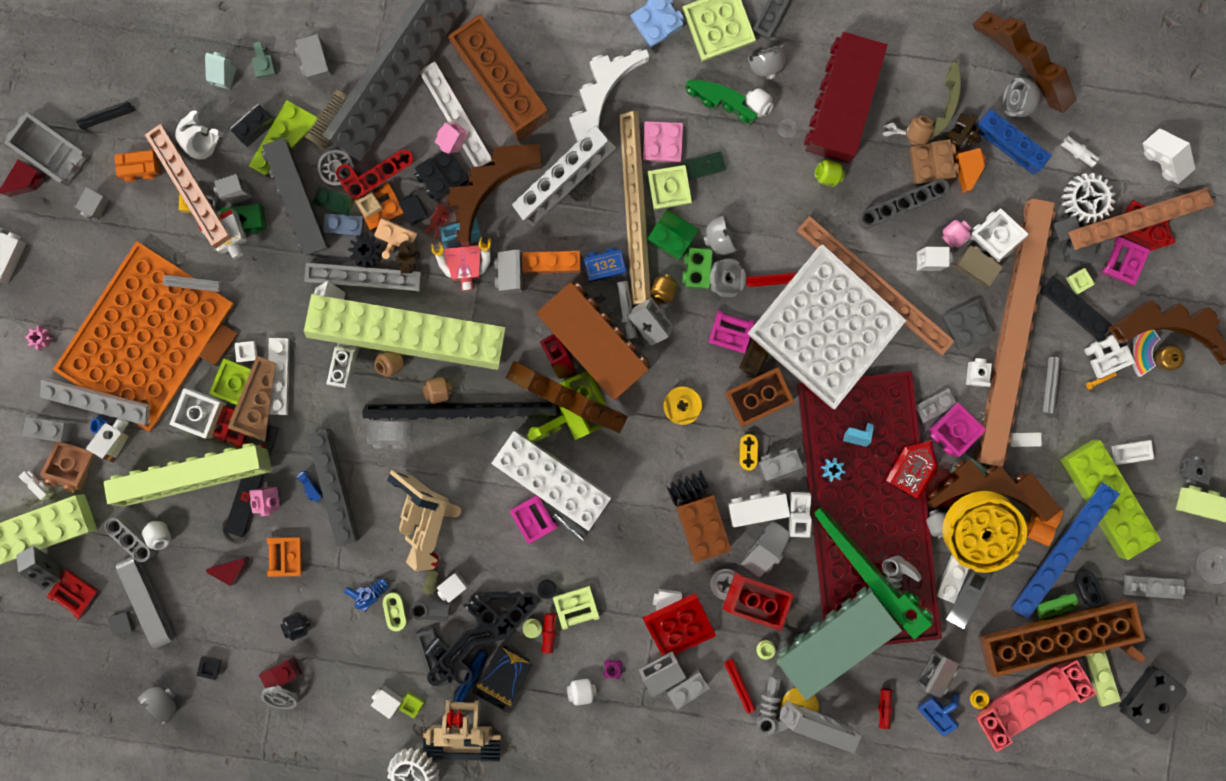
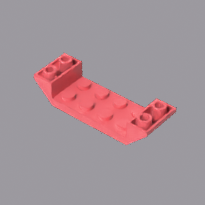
M1075 659L1052 665L992 700L981 710L976 719L995 752H998L1013 743L1011 740L1012 736L1072 701L1076 700L1082 703L1097 693L1078 660Z

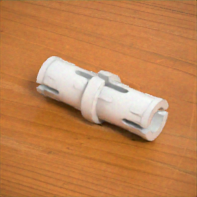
M1069 135L1060 144V146L1074 154L1073 157L1081 159L1091 168L1097 163L1095 161H1098L1100 158L1086 149L1087 146L1084 144L1080 145Z

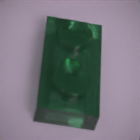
M721 151L684 161L689 181L726 171Z
M319 186L312 204L349 217L355 199Z

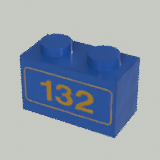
M614 247L606 249V253L598 255V252L587 254V258H583L589 283L626 274L621 249L617 250Z

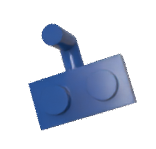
M954 692L951 703L945 707L933 695L918 704L917 709L943 737L959 726V723L950 713L958 708L960 694Z

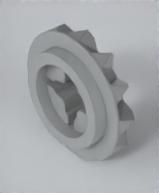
M721 569L714 573L710 581V588L716 597L723 600L726 599L729 587L723 590L722 585L718 581H725L728 576V583L731 585L734 571Z

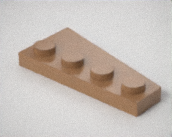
M256 356L228 425L229 429L265 442L275 362Z

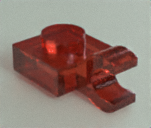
M438 203L430 220L431 223L425 230L426 235H429L431 230H435L434 238L436 240L440 237L439 227L441 223L444 224L448 217V209Z

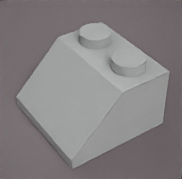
M520 249L498 252V257L494 259L495 269H498V277H495V288H499L500 293L523 292L522 253Z
M933 650L916 684L924 691L941 698L949 690V682L952 677L954 678L957 675L959 663Z

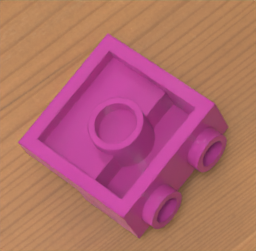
M956 403L928 431L931 433L930 438L937 444L941 442L945 446L943 449L945 453L950 457L953 455L960 457L986 429L964 407Z

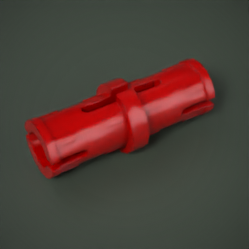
M545 613L544 630L541 633L543 635L542 653L552 654L554 651V638L557 635V631H555L557 614Z
M889 688L880 689L878 727L881 729H891L893 690Z

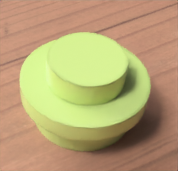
M533 618L526 620L523 624V633L529 638H536L540 635L542 631L541 623Z
M763 640L758 643L756 652L760 658L768 660L775 655L776 648L771 641Z

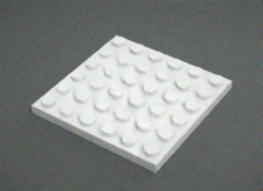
M822 244L752 327L748 335L832 409H836L906 320Z

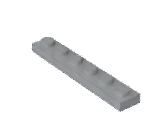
M306 263L304 282L323 284L329 281L334 285L420 292L422 273L413 271L411 274H401V270Z
M49 378L41 380L40 398L142 425L149 423L150 405Z

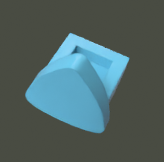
M867 423L865 431L848 428L844 434L843 441L865 447L868 446L872 439L873 424Z

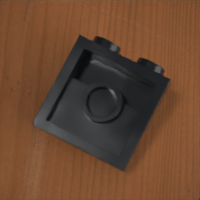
M442 151L432 159L430 157L415 167L417 173L414 175L420 184L423 182L428 188L425 191L431 200L435 198L438 202L445 198L447 194H450V187H459L469 181L451 153L448 154Z

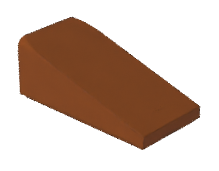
M221 324L205 345L199 357L215 366H219L238 333Z

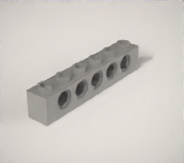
M595 125L564 156L560 157L540 179L534 182L523 195L519 196L512 206L523 221L534 226L613 152L616 146Z

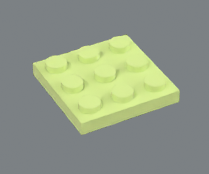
M699 0L682 6L702 62L756 42L741 0Z

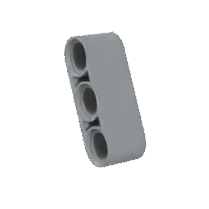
M112 518L105 523L107 534L136 561L145 562L156 556L157 550L147 547L142 533L126 518ZM115 522H118L120 525L118 531L114 527ZM129 535H132L134 538L133 544L128 541ZM143 548L148 551L147 557L142 554Z

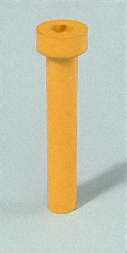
M1113 372L1093 382H1088L1086 387L1091 390L1094 386L1117 376V374Z

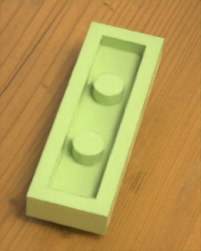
M1105 650L1084 655L1094 689L1097 693L1099 705L1104 707L1120 702L1121 700Z

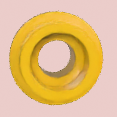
M977 689L971 693L970 703L973 707L983 709L989 704V695L984 690ZM977 696H982L980 702L976 701Z

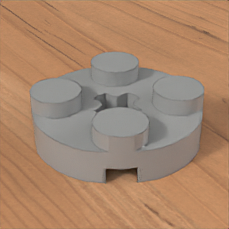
M722 259L713 263L710 272V288L714 293L721 297H734L738 295L739 291L743 290L746 283V274L744 269H741L738 265L740 264L738 261ZM727 273L728 277H730V281H726L725 279Z

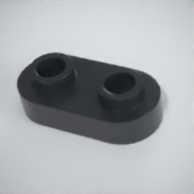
M1079 571L1075 575V584L1085 604L1095 608L1102 606L1105 601V595L1095 575L1090 571ZM1083 577L1086 578L1085 583H1082ZM1092 594L1094 595L1093 600L1090 599V596Z

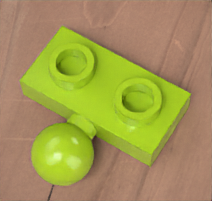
M562 415L541 427H532L527 436L530 441L538 442L549 436V431L553 434L561 430L562 427L560 425L567 422V420Z

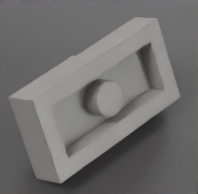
M949 388L916 404L917 414L921 422L925 423L950 410L956 404V401Z

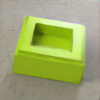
M409 691L398 709L414 719L425 701Z

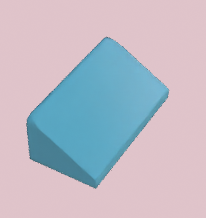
M476 217L471 232V243L480 241L482 237ZM460 223L439 228L445 249L462 246L461 242L457 241V230H460Z

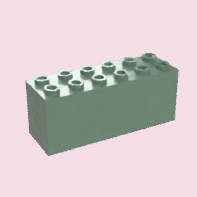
M864 587L856 593V598L853 600L847 599L841 604V609L837 612L832 610L825 616V621L822 623L816 622L810 627L811 630L806 635L804 632L794 639L795 642L791 646L786 644L779 650L777 663L805 700H808L902 631L901 624L886 609L870 587L868 589Z

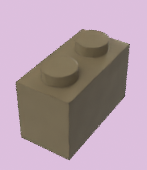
M977 246L966 247L953 266L984 288L992 284L1003 268L994 257H987L983 254V250Z

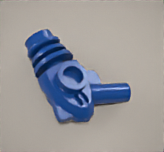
M381 578L377 580L378 584L374 582L375 587L373 584H370L372 589L370 587L365 589L360 587L355 591L347 587L344 593L356 600V609L366 612L371 605L379 600L377 594L382 597L380 592L384 594L383 589L387 591V588L390 586Z

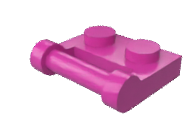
M1116 237L1113 251L1106 267H1103L1101 273L1134 286L1150 250L1126 239ZM1122 248H1127L1118 271L1113 270Z
M718 310L708 343L745 354L750 339L748 332L754 326L755 321H746L724 314V311ZM724 321L746 328L745 333L722 327L720 322Z
M537 495L510 510L512 517L528 544L558 528L557 523L553 522L541 501L542 498ZM532 504H535L547 525L546 528L542 529L530 508Z

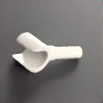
M894 123L883 126L888 128L887 132H883L884 136L893 134L906 135V130L897 128Z

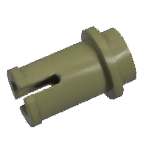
M427 570L425 585L422 586L423 593L434 595L435 591H437L436 584L440 572Z

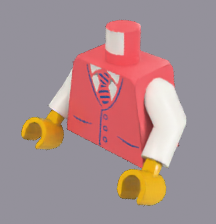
M481 237L478 246L444 249V252L442 242H439L440 249H435L432 244V252L435 254L439 267L445 275L454 281L461 280L462 291L473 290L472 279L481 278V274L485 273L490 263L491 239H488V244H484Z

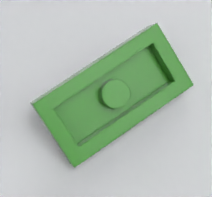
M1075 593L1062 595L1052 601L1045 600L1041 602L1037 607L1039 620L1076 610L1078 599Z

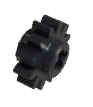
M367 233L364 234L363 239L356 235L358 241H350L354 247L348 248V251L353 253L349 258L351 260L357 259L355 261L357 266L362 262L363 267L367 268L368 263L374 267L375 259L381 261L380 257L377 256L383 253L381 249H378L382 245L381 242L374 243L376 237L372 236L369 239ZM366 247L370 249L366 254L362 253V250Z

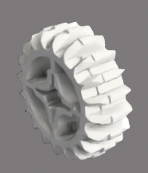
M1085 173L1081 177H1075L1074 181H1069V187L1064 188L1067 194L1061 197L1066 200V202L1062 203V206L1068 207L1064 213L1070 212L1069 218L1076 216L1078 223L1082 221L1083 225H1088V223L1091 225L1103 221V218L1109 217L1108 212L1114 209L1111 205L1116 202L1111 197L1115 196L1116 193L1110 192L1113 186L1107 187L1108 180L1101 181L1102 176L1099 175L1095 178L1094 173L1089 174V176ZM1081 186V195L1076 199L1077 190ZM1086 197H1087V198L1090 197V199L1095 198L1094 200H1091V201L1083 200V199H1085ZM1101 200V206L1096 212L1097 202ZM1078 205H1079V206H1082L1083 209H1084V211H1082V210L1078 207Z
M413 748L409 750L404 749L396 753L394 758L391 759L387 770L389 772L387 778L391 779V781H439V769L436 768L437 763L432 762V757L428 758L426 756L427 752L422 754L420 749L416 751Z

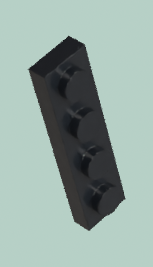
M1052 276L1040 290L1044 296L1097 340H1101L1109 330L1108 327L1112 325L1055 276Z

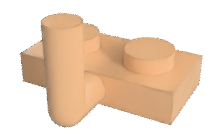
M381 218L374 236L388 242L386 250L382 253V257L388 259L392 255L395 246L399 247L406 240L414 243L418 233L385 218Z

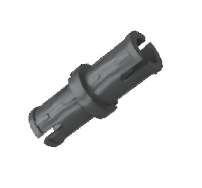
M558 510L557 512L562 518L556 513L552 517L565 528L566 532L569 531L581 543L584 539L578 533H581L585 538L589 533Z

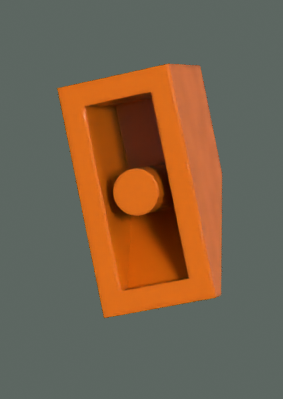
M980 148L962 152L953 157L954 163H958L959 173L957 175L963 194L972 190L985 168L986 158L984 153H981Z

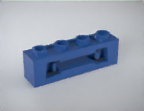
M992 109L987 111L975 125V127L981 129L979 132L981 136L1032 175L1041 171L1052 157L1050 153Z

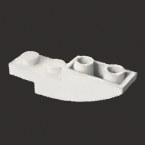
M337 343V347L334 348L327 385L347 388L358 355V346Z

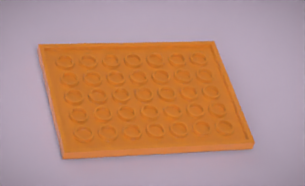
M136 241L53 370L79 387L150 405L149 423L146 425L136 424L148 432H152L198 362L201 351L224 322L235 303L215 291L163 285L165 275L187 278L195 277Z

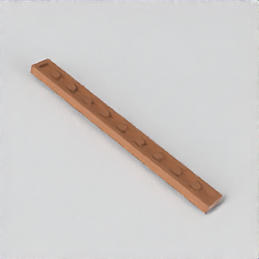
M809 216L796 232L817 249L823 244L906 320L904 323L906 327L940 356L953 344L954 340L813 218Z

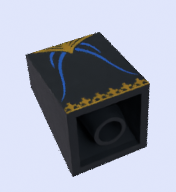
M499 646L475 687L473 694L506 712L512 705L533 664L529 663L530 660L521 655L518 657L513 654L512 649L506 646Z

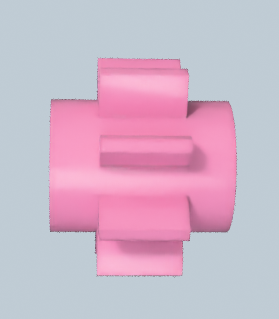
M37 326L36 330L28 329L30 333L25 337L30 342L28 346H35L36 350H42V346L50 347L48 343L53 339L48 334L50 330H43L42 326Z

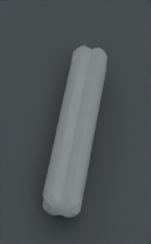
M165 275L163 278V285L215 292H220L222 283L219 281Z
M1049 357L1043 404V412L1045 413L1055 412L1060 358Z

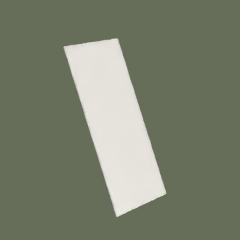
M1010 433L1011 447L1042 446L1041 433Z

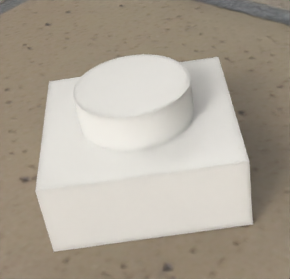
M256 341L235 343L236 362L255 361L257 356Z

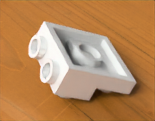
M1000 208L996 213L994 211L991 212L986 218L987 221L982 225L978 224L973 228L971 240L984 252L987 250L1000 262L1023 242L1029 234Z

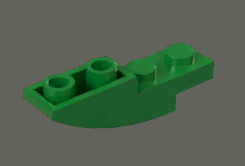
M688 80L685 84L686 93L693 98L698 97L701 99L702 104L709 109L714 108L716 110L719 104H721L726 112H733L738 116V120L744 124L749 123L752 125L757 117L755 112L743 105L746 97L728 87L699 80Z

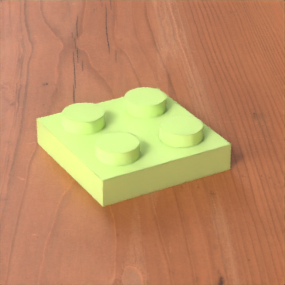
M686 165L648 171L654 210L692 203Z

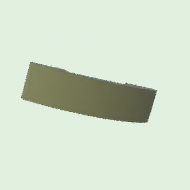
M953 62L948 67L943 85L951 88L942 118L937 117L933 121L934 132L929 140H933L943 131L956 110L961 87L960 71L957 62Z

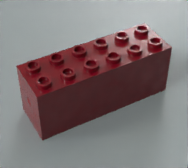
M842 32L840 37H836L830 50V54L833 55L827 61L824 71L827 74H825L820 84L819 90L822 92H820L814 105L817 111L814 112L810 119L809 127L812 128L806 134L804 140L806 152L848 164L856 157L888 44L847 32Z

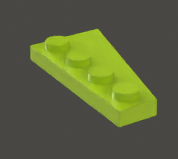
M286 100L250 162L249 167L268 176L271 167L269 162H265L262 156V151H264L262 145L286 138L293 150L297 143L303 137L305 138L307 133H310V127H313L312 124H315L314 122L317 121V117Z

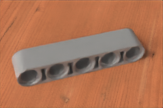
M133 557L117 563V573L151 647L157 649L174 641L173 631L142 563L136 561Z

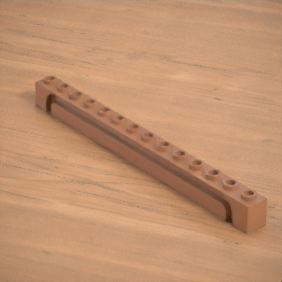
M1032 198L1025 203L1024 220L1021 227L1029 235L1016 249L990 381L991 385L982 426L986 431L979 437L980 444L977 447L975 461L978 463L1003 467V464L1007 461L1008 454L1006 453V448L1011 441V434L1009 433L1015 421V415H1013L1014 408L1017 407L1019 401L1017 392L1022 385L1021 372L1025 368V352L1029 349L1030 345L1028 336L1029 332L1033 329L1032 316L1037 309L1036 295L1039 294L1041 289L1039 280L1040 276L1044 273L1043 260L1048 253L1047 239L1051 236L1052 228L1050 224L1056 212L1054 209L1055 203Z

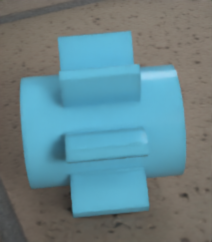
M833 458L832 462L826 459V465L820 466L825 472L822 474V477L829 476L830 482L833 481V477L841 480L840 474L845 473L841 468L844 463L837 464V458ZM834 466L837 471L832 473L829 471V467Z

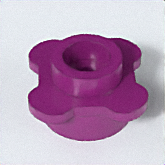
M606 659L604 661L605 671L603 676L605 678L620 679L622 677V661Z

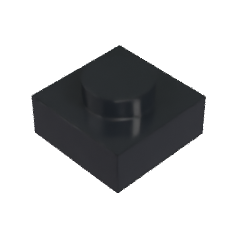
M202 656L197 676L212 680L218 679L222 660Z

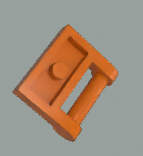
M389 182L384 184L383 188L373 192L376 199L386 194L389 195L390 199L380 203L383 210L367 219L364 217L372 231L378 227L381 218L392 221L404 215L399 205L400 202Z
M267 537V544H269V570H267V576H302V537ZM276 544H281V570H277Z

